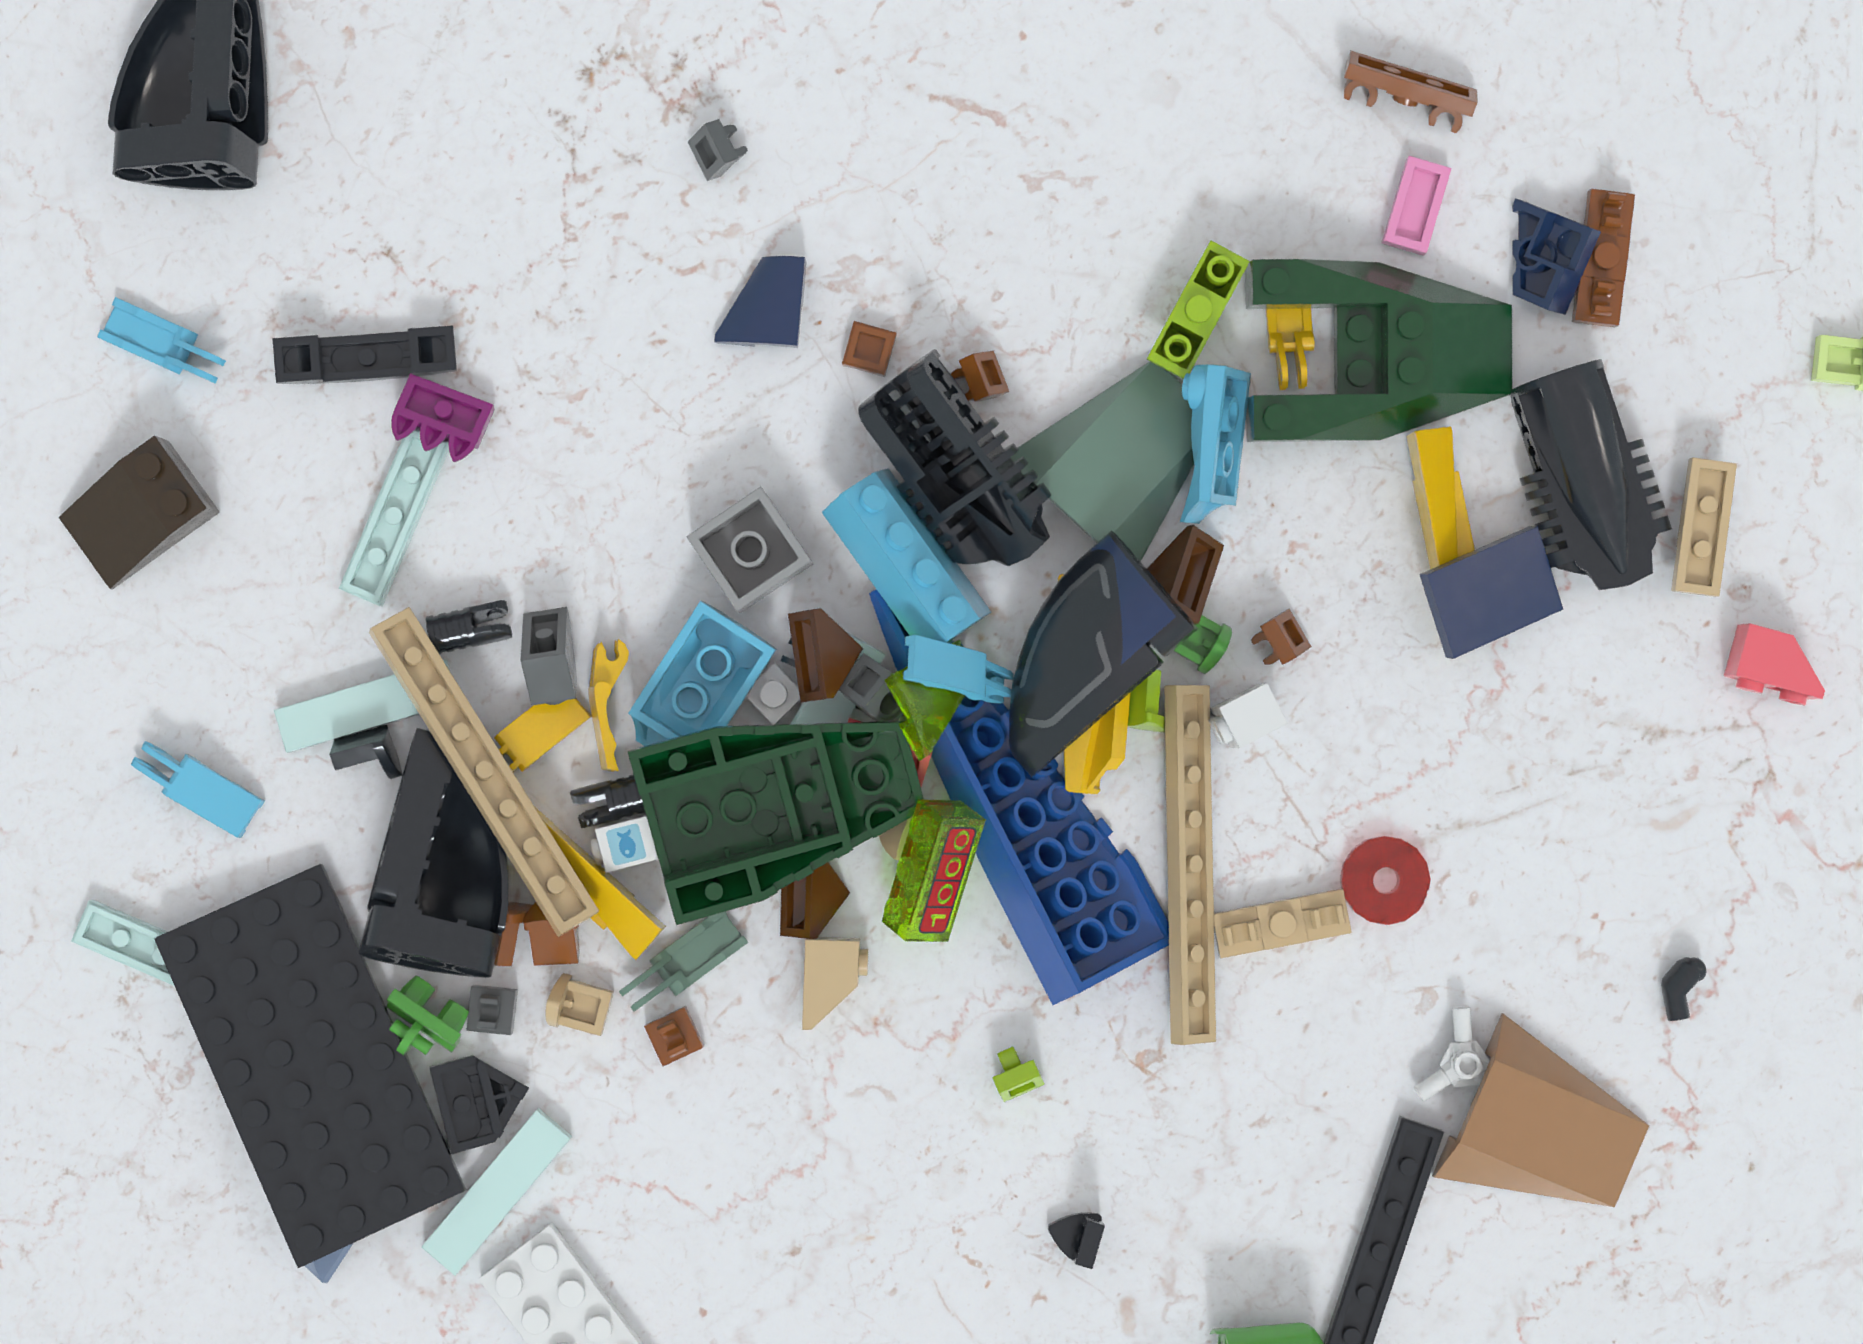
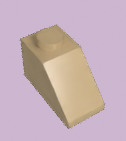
M818 937L817 939H805L802 1030H812L858 987L859 976L868 975V949H860V938Z

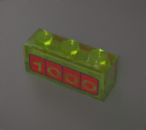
M918 799L881 921L905 942L949 941L986 821L985 818L962 801Z

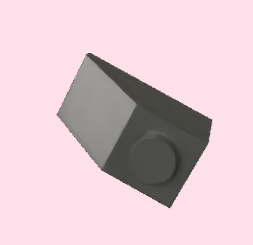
M567 607L523 613L520 661L531 706L544 703L556 705L566 700L576 699L577 673Z

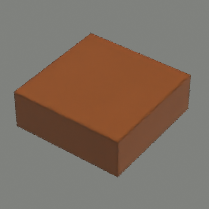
M854 321L842 365L885 377L897 333Z

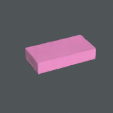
M1408 156L1382 244L1423 256L1427 253L1452 168Z

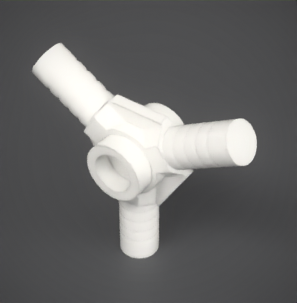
M1470 1007L1452 1008L1454 1041L1449 1043L1439 1064L1441 1069L1414 1087L1423 1102L1450 1084L1453 1087L1479 1086L1490 1060L1476 1040H1472Z

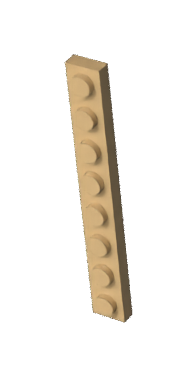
M408 607L371 627L369 631L370 636L557 936L560 937L596 915L599 910L411 608Z
M1210 685L1164 686L1170 1030L1171 1044L1190 1045L1216 1042L1211 734L1208 722L1210 719Z

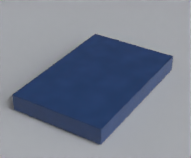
M1538 526L1526 527L1419 574L1446 658L1455 659L1564 610Z

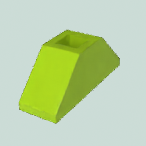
M1210 240L1146 360L1184 379L1186 373H1190L1250 261Z

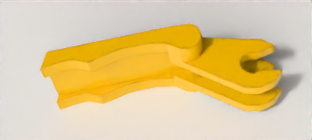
M1311 308L1266 309L1269 353H1275L1279 390H1286L1288 388V366L1285 352H1294L1298 389H1305L1308 378L1304 351H1314L1315 346Z
M619 639L617 641L614 640L615 659L613 661L607 659L606 650L602 642L598 643L594 648L588 688L601 770L611 772L619 771L614 756L617 744L609 728L607 718V699L626 665L629 655L626 644Z
M577 699L566 700L556 705L546 703L533 705L494 736V739L501 746L499 751L502 756L507 754L513 761L509 765L512 772L514 773L518 768L523 772L590 719L592 715Z

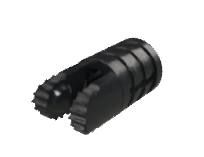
M499 600L463 608L460 611L454 610L451 613L426 616L428 637L439 655L442 652H452L469 646L476 647L512 638V631L509 624L495 623L494 625L477 627L476 625L506 616L508 613L507 602Z
M634 774L626 778H618L615 781L608 780L569 792L575 805L606 799L607 805L586 810L579 815L578 820L581 828L645 812Z

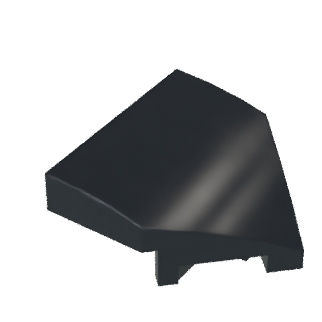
M473 1055L429 1066L451 1154L496 1142L497 1138H500L503 1134L504 1128L529 1087Z

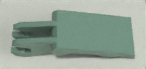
M726 911L707 917L649 960L653 965L651 968L619 991L623 997L656 971L664 980L630 1007L633 1012L667 987L677 996L748 943L746 938L740 934L728 918Z

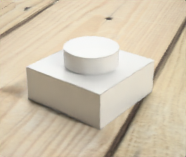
M775 663L758 678L746 697L773 725H776L800 701L798 686Z

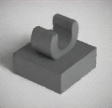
M720 119L705 123L688 141L707 181L721 177L748 151L746 146L738 149L733 147L729 138L737 131L735 125L723 127Z
M472 985L466 1031L512 1035L518 989Z

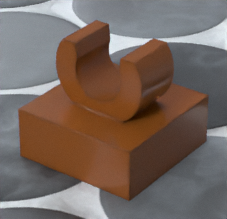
M994 350L974 353L960 359L961 368L955 369L951 373L954 379L966 378L969 390L964 394L968 401L974 400V402L993 399L1010 392Z
M1290 609L1261 625L1262 631L1255 634L1251 639L1253 645L1262 640H1267L1272 646L1273 653L1263 659L1265 665H1271L1278 660L1284 665L1312 647Z
M686 1006L644 1026L662 1066L668 1065L704 1047Z

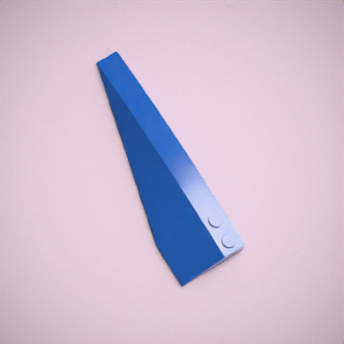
M877 589L869 593L898 676L918 696L911 704V709L924 740L935 744L931 755L932 760L962 826L976 829V836L972 847L1052 1005L1083 992L1169 946V922L1138 862L1128 849L1120 854L1108 838L1113 831L1102 817L1097 820L1095 819L1091 811L1083 803L1082 799L1085 796L1082 793L1066 791L1065 779L1057 771V761L1055 759L1052 760L1038 774L1031 777L1013 757L1010 750L1009 710L1003 703L971 700L966 695L958 692L928 687L918 682L903 680L904 671L908 670L909 646H905V637L910 635ZM951 640L948 642L949 644L964 647L960 641L955 642ZM965 830V833L969 839V833Z

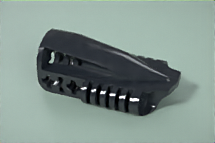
M934 349L866 399L858 408L860 420L904 479L896 486L900 493H903L911 488L914 493L906 501L910 506L915 505L919 501L922 503L923 506L917 510L916 514L920 519L929 514L933 519L925 525L930 532L940 527L942 532L935 538L939 545L944 544L948 540L952 543L945 550V553L953 563L978 564L994 560L1005 566H1011L1029 558L1050 538L1042 519V504L1052 494L1044 483L1032 488L1030 484L1038 477L1036 472L1031 470L1024 475L1021 473V470L1028 465L1027 460L1023 456L1014 462L1012 461L1011 457L1019 449L1014 443L1005 449L1001 446L1008 439V434L1003 430L995 436L991 431L999 425V422L993 417L984 423L967 400L959 384L938 359L940 354ZM897 389L901 397L894 401L889 394ZM905 404L910 410V412L906 415L900 409ZM916 420L920 427L916 428L912 421Z
M1602 359L1570 367L1512 389L1511 402L1534 471V474L1520 478L1522 486L1534 482L1538 483L1539 489L1525 493L1527 501L1542 497L1544 504L1531 508L1530 512L1532 517L1547 512L1549 520L1537 523L1535 526H1538L1539 531L1552 527L1554 535L1543 538L1542 542L1544 547L1557 543L1559 548L1558 551L1546 554L1550 567L1588 575L1598 590L1629 586L1652 574V549L1656 544V537L1659 533L1671 530L1672 527L1668 515L1654 520L1652 518L1651 512L1663 509L1665 505L1663 500L1652 504L1647 503L1646 497L1660 493L1658 485L1645 489L1642 487V481L1654 478L1655 475L1653 469L1639 474L1637 472L1636 466L1648 463L1650 460L1648 454L1636 458L1632 457L1631 451L1645 447L1644 441L1639 439L1627 442L1604 372Z

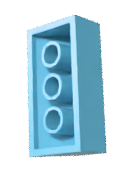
M890 469L876 471L842 492L822 511V514L910 636L919 635L948 643L989 615L991 610L956 562L953 563L945 553L946 547L943 544L939 545L936 541V533L934 531L930 532L925 526L928 523L926 519L918 517L916 514L918 508L915 505L910 506L906 501L909 497L906 492L900 493L896 486L900 483Z

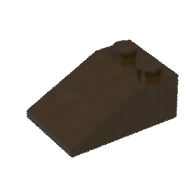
M154 435L119 460L58 518L108 588L113 590L216 516L220 511L168 440Z

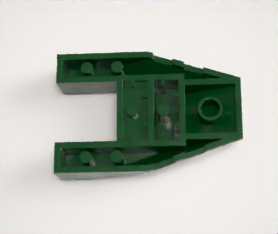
M1252 259L1245 270L1246 309L1334 308L1335 394L1253 395L1248 397L1247 442L1379 441L1511 395L1512 305L1380 262Z

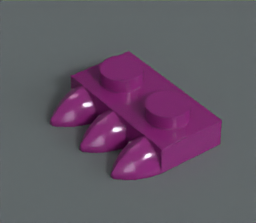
M410 373L393 411L391 428L395 440L399 441L409 436L417 427H420V440L425 452L437 447L445 438H449L450 456L453 462H457L467 457L474 448H479L495 409L491 403Z

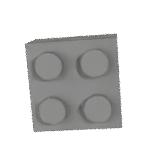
M759 487L686 536L738 613H742L813 565V562L762 487Z

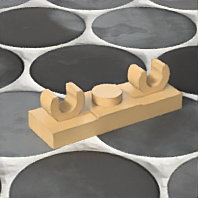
M1693 457L1688 459L1671 591L1710 597L1720 596L1737 463Z
M1343 889L1214 913V933L1219 958L1352 933Z

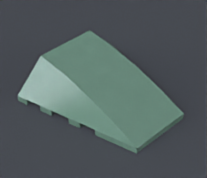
M1148 362L1019 446L1018 452L1011 459L1014 462L1024 456L1028 465L1021 470V473L1024 475L1034 470L1038 475L1037 479L1030 484L1032 488L1044 483L1052 494L1048 499L1096 543L1112 530L1141 561L1194 465L1191 440L1192 409L1189 406L1188 400L1183 399L1182 384L1167 370L1152 362Z

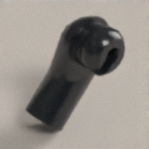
M1696 957L1682 958L1662 978L1661 987L1668 1021L1690 1018L1686 994L1698 981L1703 980L1707 973L1706 966L1701 959Z

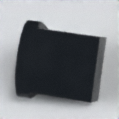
M387 724L334 739L329 755L335 770L378 759L389 779L402 776L399 758Z
M1092 1212L1076 1213L1050 1223L1047 1229L1060 1250L1069 1259L1074 1261L1076 1265L1093 1269L1105 1228L1102 1216L1099 1213Z

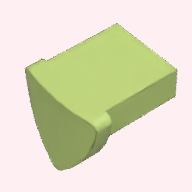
M1829 335L1817 336L1811 381L1855 386V390L1863 391V337L1861 339Z

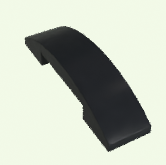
M453 325L409 328L406 332L321 338L318 335L272 338L277 384L374 381L408 378L410 373L416 376H425L457 371Z

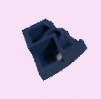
M1515 198L1512 212L1518 214V240H1512V255L1516 260V270L1513 274V295L1546 310L1566 315L1601 231Z
M762 257L715 333L714 342L753 347L757 344L798 348L807 264L805 257Z

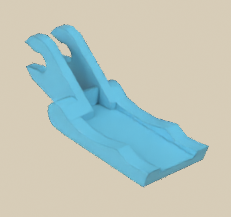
M115 297L112 303L114 309L104 330L100 329L97 338L179 375L182 369L216 384L217 377L186 364L190 352L221 366H224L226 360L193 346L198 334Z
M919 635L905 637V646H909L908 670L904 671L903 680L918 682L928 687L958 692L966 695L971 700L1004 703V697L1011 698V689L1003 685L1004 679L1013 680L1012 671L988 661L986 653Z
M147 741L143 743L141 749L174 770L171 778H168L157 768L140 758L134 757L131 763L134 768L162 785L164 788L161 792L165 796L237 838H242L246 827L257 810L265 802V800L205 766L194 757L185 754L182 761L179 762L158 746Z

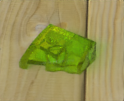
M960 639L951 643L963 647ZM907 666L891 674L884 681L907 719L899 724V727L920 761L931 754L965 695L942 688L928 687L914 681L903 680L904 671L908 670Z

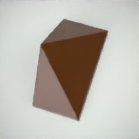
M1189 525L1147 569L1195 624H1199L1224 545L1195 525Z
M821 608L789 613L788 619L800 703L834 698L862 652L863 647Z
M829 862L815 869L814 873L798 882L796 880L781 889L780 936L817 939L850 894Z

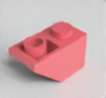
M1751 623L1737 625L1724 673L1725 677L1737 680V688L1760 694L1763 693L1764 687L1780 691L1778 699L1803 706L1806 705L1807 699H1823L1825 690L1794 635Z

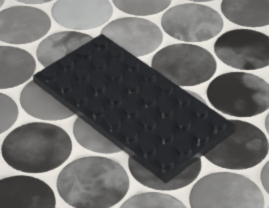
M323 864L316 865L154 938L297 1268L303 1267L467 1190L407 1053L403 1056L396 1051L401 1040L399 1036L389 1030L393 1024L365 958L358 953L360 947Z

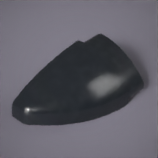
M416 728L367 905L369 914L358 953L375 961L418 970L490 978L492 977L501 935L504 932L507 919L508 867L506 853L431 732Z

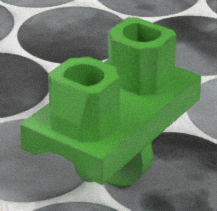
M417 975L401 991L395 988L387 998L388 1004L386 1008L412 1025L410 1028L396 1019L390 1027V1031L402 1038L396 1051L404 1056L413 1046L427 1055L434 1044L421 1036V1033H424L452 1053L460 1042V1032L466 1022L469 1011L449 999L437 1017L423 1007L435 992V988Z

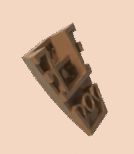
M1502 1013L1485 1051V1054L1491 1057V1060L1458 1137L1455 1138L1449 1135L1432 1177L1615 1207L1650 1125Z

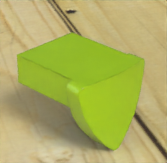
M1155 670L1131 691L1128 717L1129 728L1165 732V717L1158 715L1161 670Z

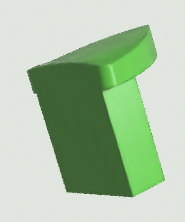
M1202 615L1199 624H1195L1198 630L1179 645L1174 652L1198 665L1197 670L1206 674L1219 662L1226 652L1232 636V628L1224 623L1220 626Z

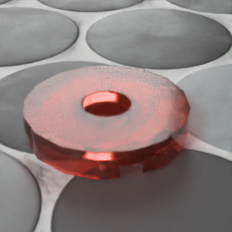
M1388 836L1365 839L1351 849L1342 864L1340 885L1341 889L1344 890L1345 901L1352 911L1369 922L1384 925L1404 922L1416 914L1425 902L1424 900L1427 897L1431 881L1427 862L1418 849L1400 838ZM1388 867L1395 872L1397 883L1390 892L1381 893L1375 888L1373 878L1379 869Z

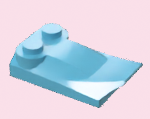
M1207 364L1194 366L1191 373H1186L1184 376L1182 396L1184 400H1188L1189 406L1192 409L1191 440L1195 467L1180 522L1199 524L1209 513L1223 505L1236 506L1251 373L1227 366Z
M700 601L628 713L634 722L636 741L643 746H647L715 726H728L777 649L725 613L704 601Z

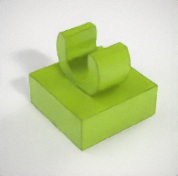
M1013 1046L997 1053L1005 1072L992 1078L1004 1102L1045 1085L1034 1060L1021 1064Z

